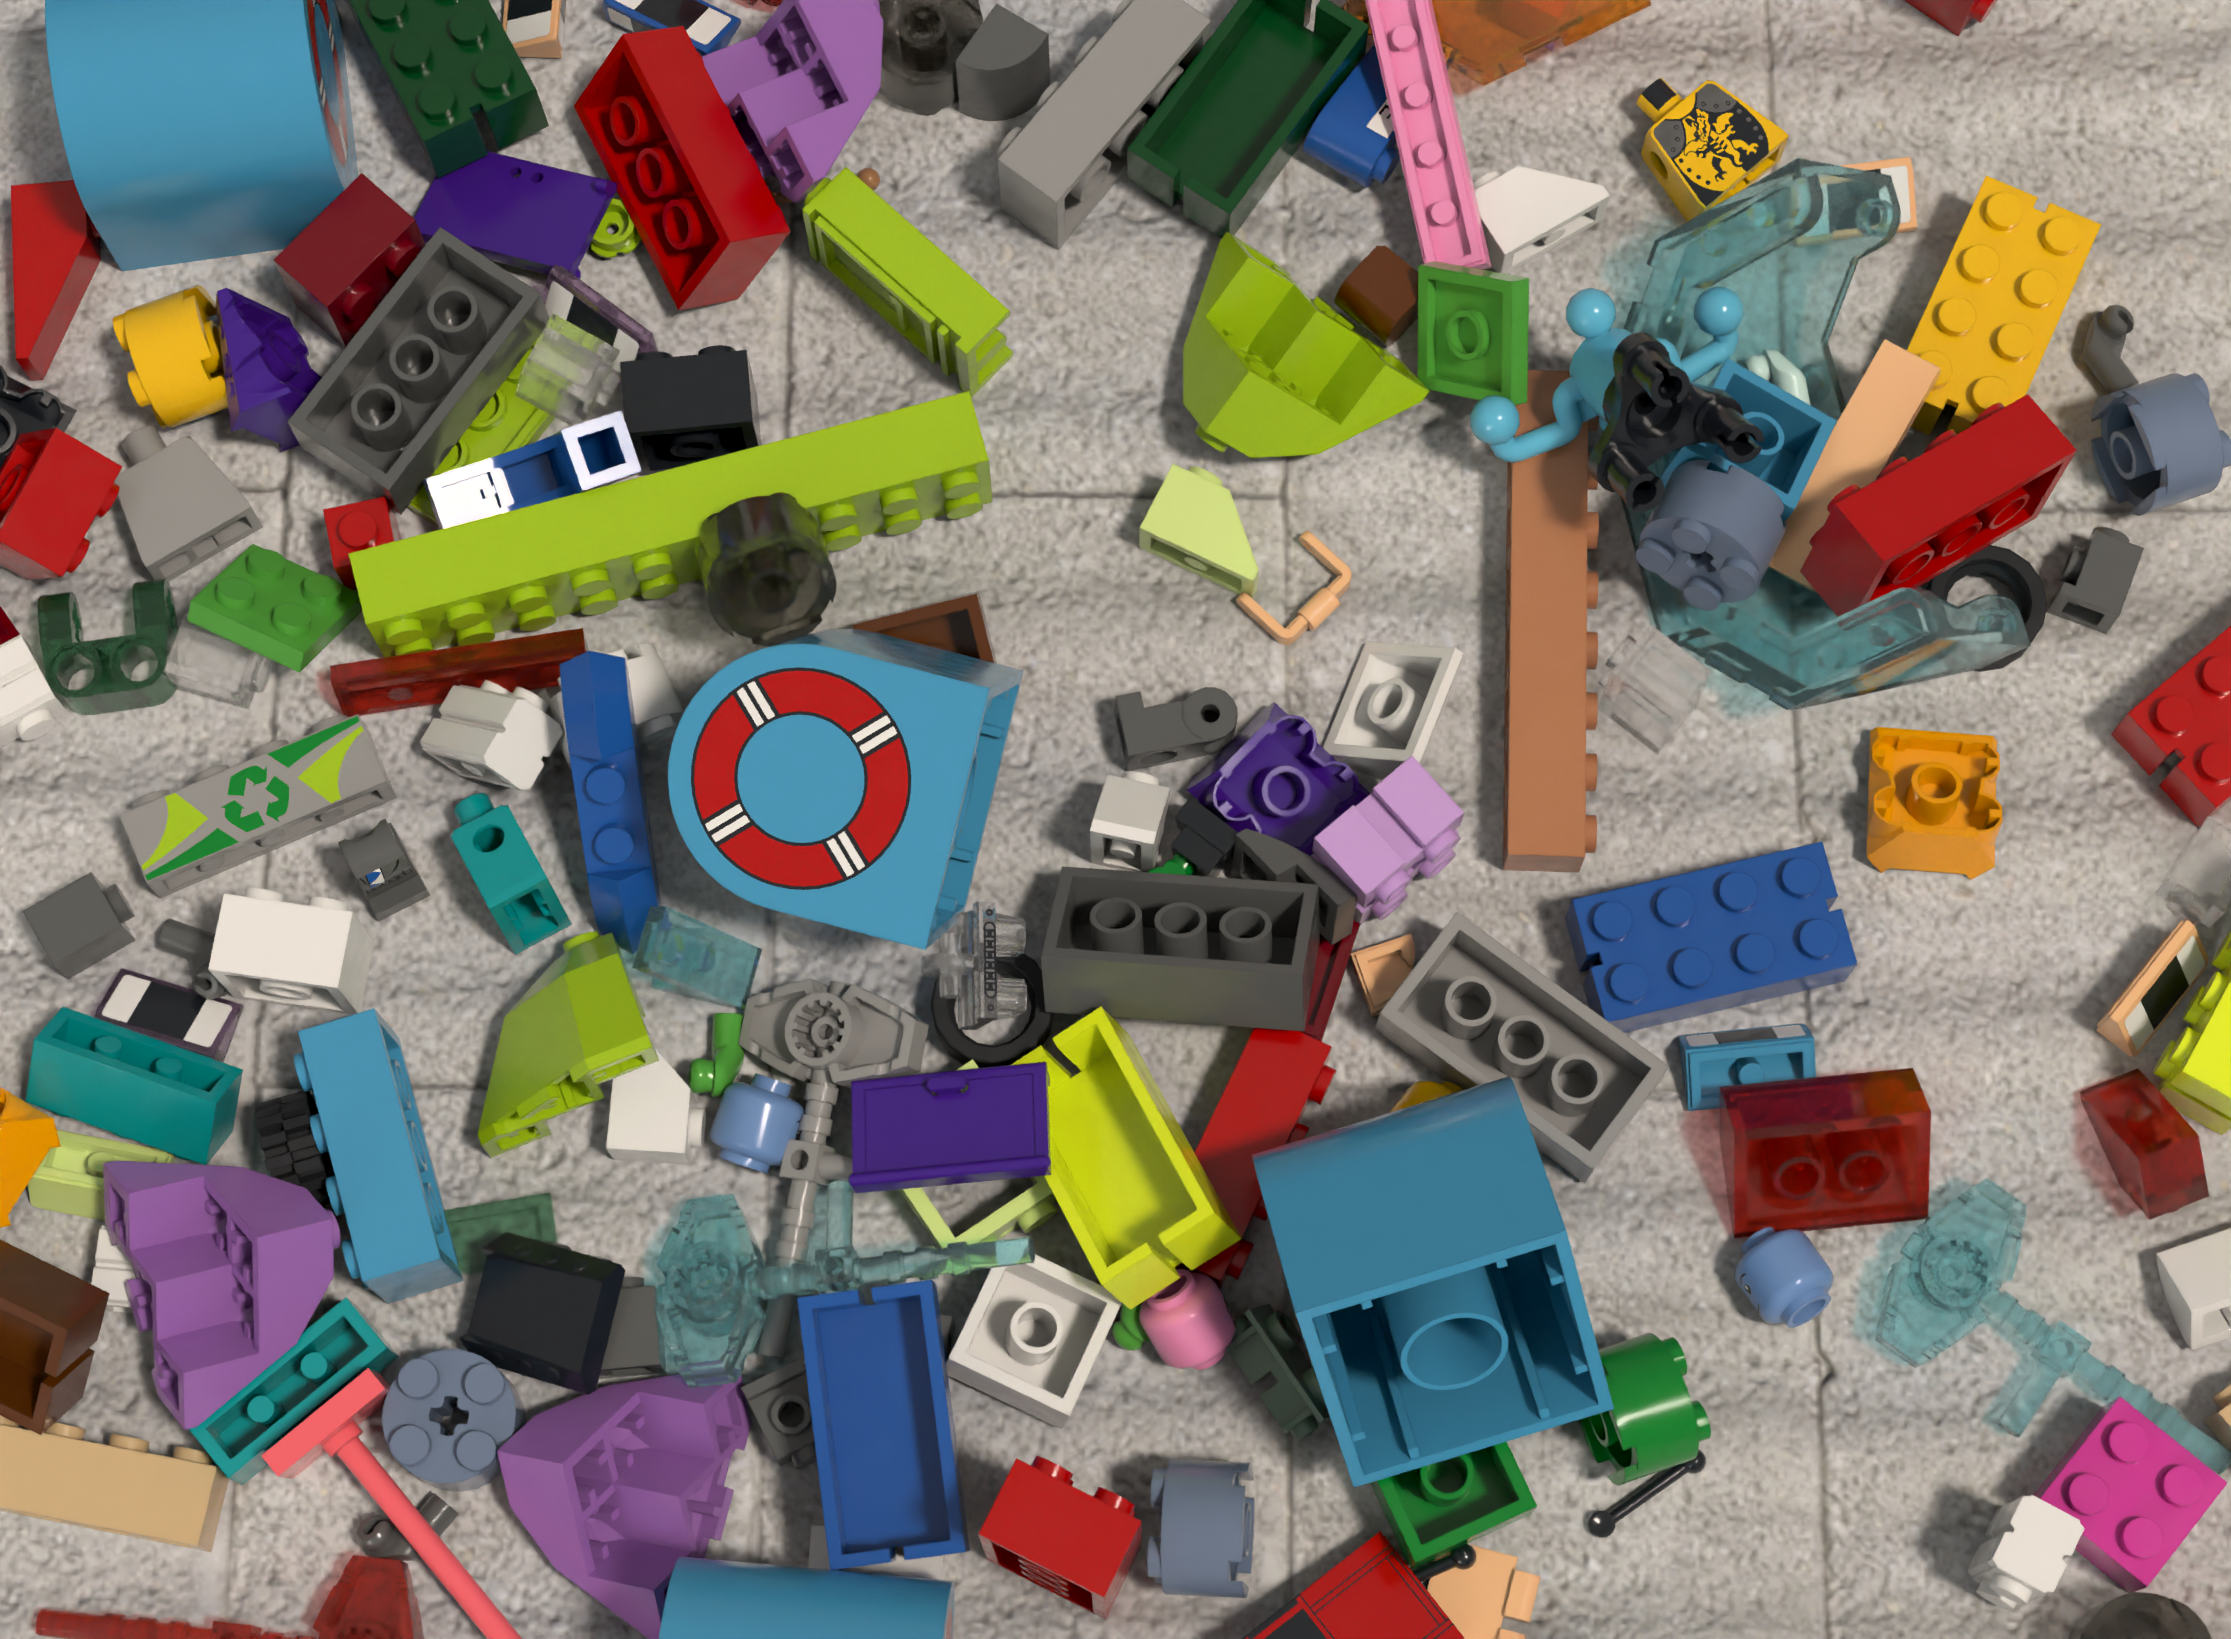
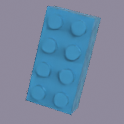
M375 1008L298 1031L303 1052L294 1054V1064L303 1090L305 1092L312 1090L319 1113L310 1116V1126L319 1152L321 1154L328 1152L335 1176L326 1178V1188L336 1216L344 1214L351 1238L342 1241V1249L351 1277L353 1279L360 1277L366 1290L371 1289L388 1304L464 1281L399 1037Z

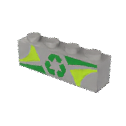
M356 714L349 718L346 715H336L326 718L317 723L312 728V733L290 743L287 740L267 743L256 749L252 754L253 758L231 768L228 765L210 767L198 773L193 778V784L172 793L168 790L154 791L137 799L133 804L134 809L119 814L146 883L160 898L396 799L397 796L371 734L360 715Z

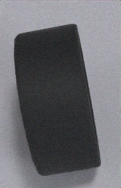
M1989 545L1931 579L1923 591L1919 614L1924 636L1938 655L1956 667L1982 672L2004 668L2022 657L2044 624L2048 603L2043 581L2030 562L2010 549ZM1981 574L1994 577L2008 586L2018 599L2020 607L2018 624L2012 633L1999 641L1987 643L1971 639L1957 630L1949 619L1946 609L1948 592L1955 582L1967 575Z
M996 944L997 972L1008 974L1022 984L1029 995L1031 1011L1029 1022L1021 1034L1008 1043L994 1046L977 1043L964 1034L957 1024L954 1007L957 994L967 981L977 974L984 973V945L968 948L948 961L934 983L930 1006L937 1038L949 1055L964 1065L972 1059L979 1068L1011 1065L1040 1045L1043 1046L1050 1036L1054 1013L1045 1012L1042 970L1034 959L1014 947Z

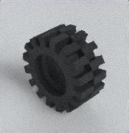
M303 1090L256 1104V1128L260 1134L259 1142L266 1158L264 1162L271 1177L306 1188L322 1207L331 1205L326 1188V1178L335 1176L328 1152L323 1154L319 1152L312 1134L310 1116L319 1113L314 1096L310 1091L305 1092Z

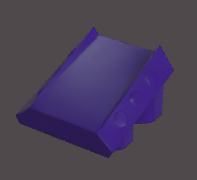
M229 288L217 291L216 314L231 432L241 428L278 443L280 452L300 446L287 422L321 379V376L311 368L308 362L309 350L302 336L293 327L289 317Z
M1275 702L1254 715L1252 721L1200 773L1192 778L1187 788V791L1206 809L1238 833L1246 828L1283 841L1309 856L1314 853L1312 851L1314 837L1352 805L1357 806L1370 795V792L1359 783L1358 776L1346 763L1336 761L1317 743L1316 731L1303 717L1288 715Z

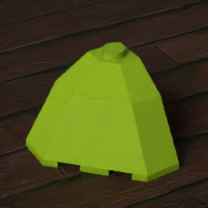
M1226 232L1219 242L1183 346V405L1198 422L1194 431L1202 440L1220 452H1225L1231 446L1250 458L1318 455L1424 400L1430 391L1406 364L1387 349H1382L1356 333L1354 330L1357 326L1321 297H1316L1314 301L1310 300L1290 277L1291 274L1229 232Z
M597 931L587 932L566 941L563 944L565 954L548 967L504 1016L478 1129L481 1145L491 1158L551 1135L547 1120L605 1098L600 1086L601 1083L659 1061L643 1019L646 1015L621 950L612 932L601 937Z

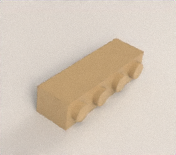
M0 1415V1511L212 1552L229 1479L219 1467L212 1466L213 1459L207 1452L176 1446L172 1458L148 1453L150 1442L117 1434H110L108 1445L83 1441L85 1429L56 1422L42 1435H39L31 1430L19 1428V1424Z

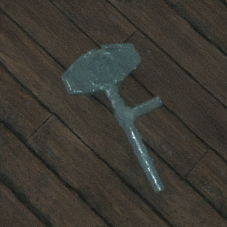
M1986 1178L1949 1201L1916 1227L1919 1233L1913 1232L1900 1250V1253L1903 1255L1901 1261L1890 1266L1881 1301V1313L1877 1323L1875 1341L1916 1368L1957 1343L1988 1318L1999 1327L2002 1325L2013 1332V1336L2025 1345L2031 1344L2035 1347L2030 1356L2037 1360L2036 1364L1997 1422L1998 1426L2007 1433L2020 1438L2059 1376L2063 1378L2074 1374L2093 1387L2092 1391L2106 1401L2109 1399L2113 1401L2118 1397L2123 1398L2218 1475H2221L2231 1463L2230 1450L2180 1416L2181 1412L2168 1403L2162 1404L2153 1398V1393L2141 1384L2135 1385L2125 1378V1373L2112 1364L2107 1366L2087 1352L2092 1342L2062 1321L2048 1325L2043 1316L2033 1309L2028 1311L2018 1304L2019 1300L2005 1290L1999 1291L2001 1285L2012 1281L2022 1241L2021 1233L2025 1222L2026 1204Z
M834 1181L827 1186L826 1249L815 1250V1264H810L809 1261L792 1263L790 1267L779 1268L778 1265L766 1267L745 1213L733 1194L687 1200L680 1212L677 1226L672 1227L656 1264L665 1276V1283L658 1284L657 1298L659 1304L655 1306V1310L674 1362L689 1388L736 1383L744 1370L746 1357L752 1354L767 1317L758 1303L760 1297L763 1300L779 1299L784 1294L793 1293L794 1296L810 1295L815 1290H818L820 1294L850 1290L863 1292V1284L886 1282L890 1285L905 1283L906 1279L918 1278L921 1281L937 1279L938 1275L951 1274L953 1277L969 1275L974 1270L1034 1263L1035 1250L1033 1240L1029 1236L967 1244L966 1241L948 1243L947 1247L935 1248L932 1245L916 1247L915 1251L911 1252L893 1250L885 1251L880 1256L860 1258L853 1247L854 1190L846 1181Z

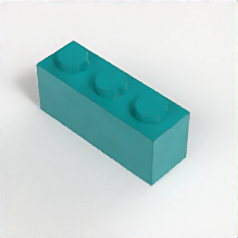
M62 1007L33 1040L25 1102L50 1110L59 1116L73 1118L107 1130L118 1137L132 1139L172 1153L180 1159L192 1160L207 1165L233 1132L243 1069Z
M345 1297L307 1328L296 1345L198 1427L189 1430L227 1478L244 1485L268 1465L262 1458V1454L367 1368L380 1373L399 1356L361 1309Z

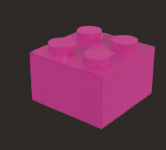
M2118 1397L2099 1410L2037 1489L2034 1496L2080 1520L2085 1529L2075 1550L2130 1594L2149 1586L2221 1493L2227 1482L2123 1398Z

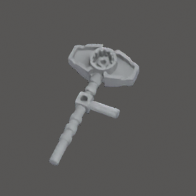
M807 979L776 987L774 991L759 993L747 998L738 1044L775 1069L793 1078L807 1082L804 1100L807 1101L805 1114L801 1115L798 1131L801 1132L800 1140L789 1139L782 1158L779 1174L780 1177L792 1181L787 1207H783L780 1224L783 1225L780 1240L776 1241L774 1257H777L775 1269L774 1272H770L767 1288L770 1289V1295L758 1352L759 1355L784 1359L796 1294L800 1295L803 1280L800 1277L802 1263L806 1262L809 1246L806 1245L808 1231L812 1230L815 1213H812L817 1185L830 1187L832 1180L848 1182L849 1175L853 1173L852 1156L837 1154V1149L825 1145L826 1138L830 1137L833 1120L830 1117L832 1106H836L839 1092V1089L836 1088L837 1084L851 1089L852 1081L906 1076L918 1073L921 1070L929 1025L897 1004L854 984L830 981L828 986L816 980Z

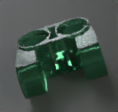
M166 578L133 584L132 598L136 632L133 635L84 641L80 609L73 592L43 595L38 598V624L45 675L49 686L71 711L80 715H97L154 707L165 703L174 695L179 685V637L174 597L170 583ZM147 660L158 661L157 669L150 678L143 681L131 680L135 667L141 662ZM83 669H94V677L85 688L79 690L68 689L69 682L74 674Z

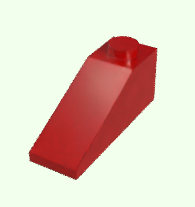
M74 180L11 185L16 360L31 381L44 380L101 261L100 238L102 237L83 206Z

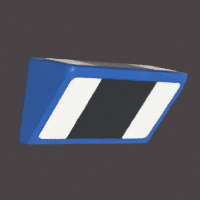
M604 0L602 3L606 20L632 33L684 26L701 57L727 47L741 24V19L703 0Z

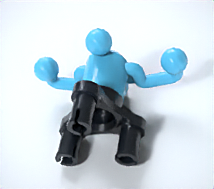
M1720 286L1709 288L1702 293L1694 305V319L1700 330L1713 335V341L1680 360L1674 345L1666 339L1655 338L1649 333L1638 332L1632 334L1626 329L1611 328L1616 319V307L1610 296L1604 291L1594 288L1580 290L1570 298L1566 306V321L1572 332L1585 337V340L1573 355L1569 368L1570 377L1560 383L1554 391L1552 407L1557 421L1514 437L1520 426L1519 412L1516 406L1505 397L1492 395L1484 397L1475 404L1470 414V427L1477 439L1490 444L1495 456L1503 461L1515 463L1568 444L1577 437L1583 422L1599 416V425L1604 433L1589 456L1588 468L1591 476L1605 490L1617 492L1629 507L1632 506L1631 508L1634 511L1646 512L1653 509L1663 497L1664 485L1663 481L1658 476L1656 477L1647 467L1667 453L1684 446L1706 442L1717 444L1731 461L1746 463L1754 459L1762 449L1760 445H1757L1750 438L1751 436L1757 442H1764L1762 431L1743 416L1742 408L1735 399L1725 390L1703 386L1694 382L1722 365L1727 358L1730 359L1739 340L1737 328L1744 317L1743 303L1737 293Z

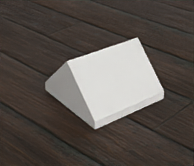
M1366 642L1323 748L1336 761L1346 763L1349 768L1380 780L1386 778L1411 756L1422 766L1457 680L1463 652L1456 647Z

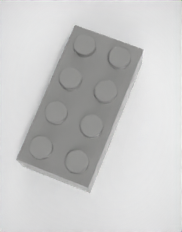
M1122 0L1114 12L1112 18L1114 24L1101 39L1094 36L1084 44L1074 61L1075 69L1062 84L1058 81L1053 82L1038 100L1035 108L1037 114L1024 129L1019 126L1013 128L1000 144L996 156L998 157L1001 209L1057 250L1064 245L1127 170L1128 147L1210 39L1211 20L1185 1Z
M1458 912L1455 913L1382 1009L1375 1029L1443 1080L1451 1082L1463 1090L1510 1076L1522 1103L1537 1149L1583 1183H1586L1669 1068V1065Z

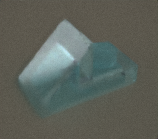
M650 906L632 968L653 976L651 986L657 990L737 1010H745L762 949L669 907Z

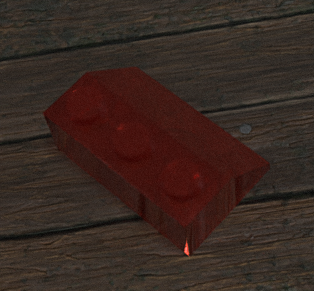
M1913 1068L1719 1087L1720 1147L1734 1238L1750 1237L1767 1227H1773L1776 1232L1786 1229L1812 1231L1928 1219L1931 1110Z

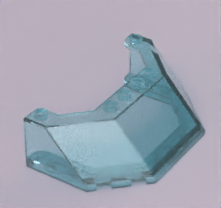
M1797 158L1654 241L1647 261V265L1653 267L1642 301L1632 302L1623 329L1632 334L1643 332L1649 333L1655 338L1666 339L1674 345L1680 360L1713 341V335L1700 330L1694 319V305L1699 296L1713 287L1720 286L1731 289L1738 294L1743 303L1744 317L1737 328L1739 340L1730 360L1743 367L1744 361L1750 355H1762L1764 349L1779 351L1804 374L1811 406L1838 421L1846 407L1828 341L1859 259L1889 243L1898 230L1901 210L1891 175ZM1722 365L1694 382L1708 386ZM1671 452L1647 467L1656 477L1660 476ZM1620 496L1636 553L1640 545L1641 532L1653 509L1646 512H1636ZM1639 564L1658 637L1676 647H1685L1704 658V663L1735 681L1750 684L1769 695L1770 701L1786 710L1803 709L1977 670L2030 646L2019 608L2011 599L2002 595H1983L1957 607L1921 587L1898 588L1837 617L1817 591L1813 592L1768 567L1758 589L1752 596L1738 602H1720L1716 610L1706 611L1690 605L1685 600L1683 591L1666 582L1657 573L1651 572Z

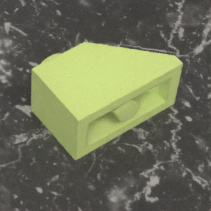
M1172 464L1139 528V548L1239 595L1244 592L1253 598L1257 591L1259 569L1230 490L1222 486L1223 482L1216 475L1203 468L1191 466L1186 470Z

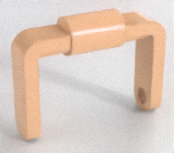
M1305 531L1299 537L1300 542L1337 578L1327 588L1322 587L1296 613L1297 617L1286 628L1280 625L1248 594L1242 592L1236 598L1237 604L1277 642L1283 645L1294 643L1307 629L1314 631L1340 606L1338 599L1349 589L1351 584L1350 568L1309 531Z

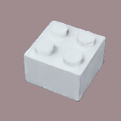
M246 888L244 896L223 894L208 970L234 998L350 1015L361 1012L374 940L355 914L347 911L348 905L346 903L324 897L309 898L308 905L283 902L284 896L282 894L260 888Z
M1004 1240L946 1363L948 1376L1062 1429L1075 1406L1122 1302L1103 1286Z

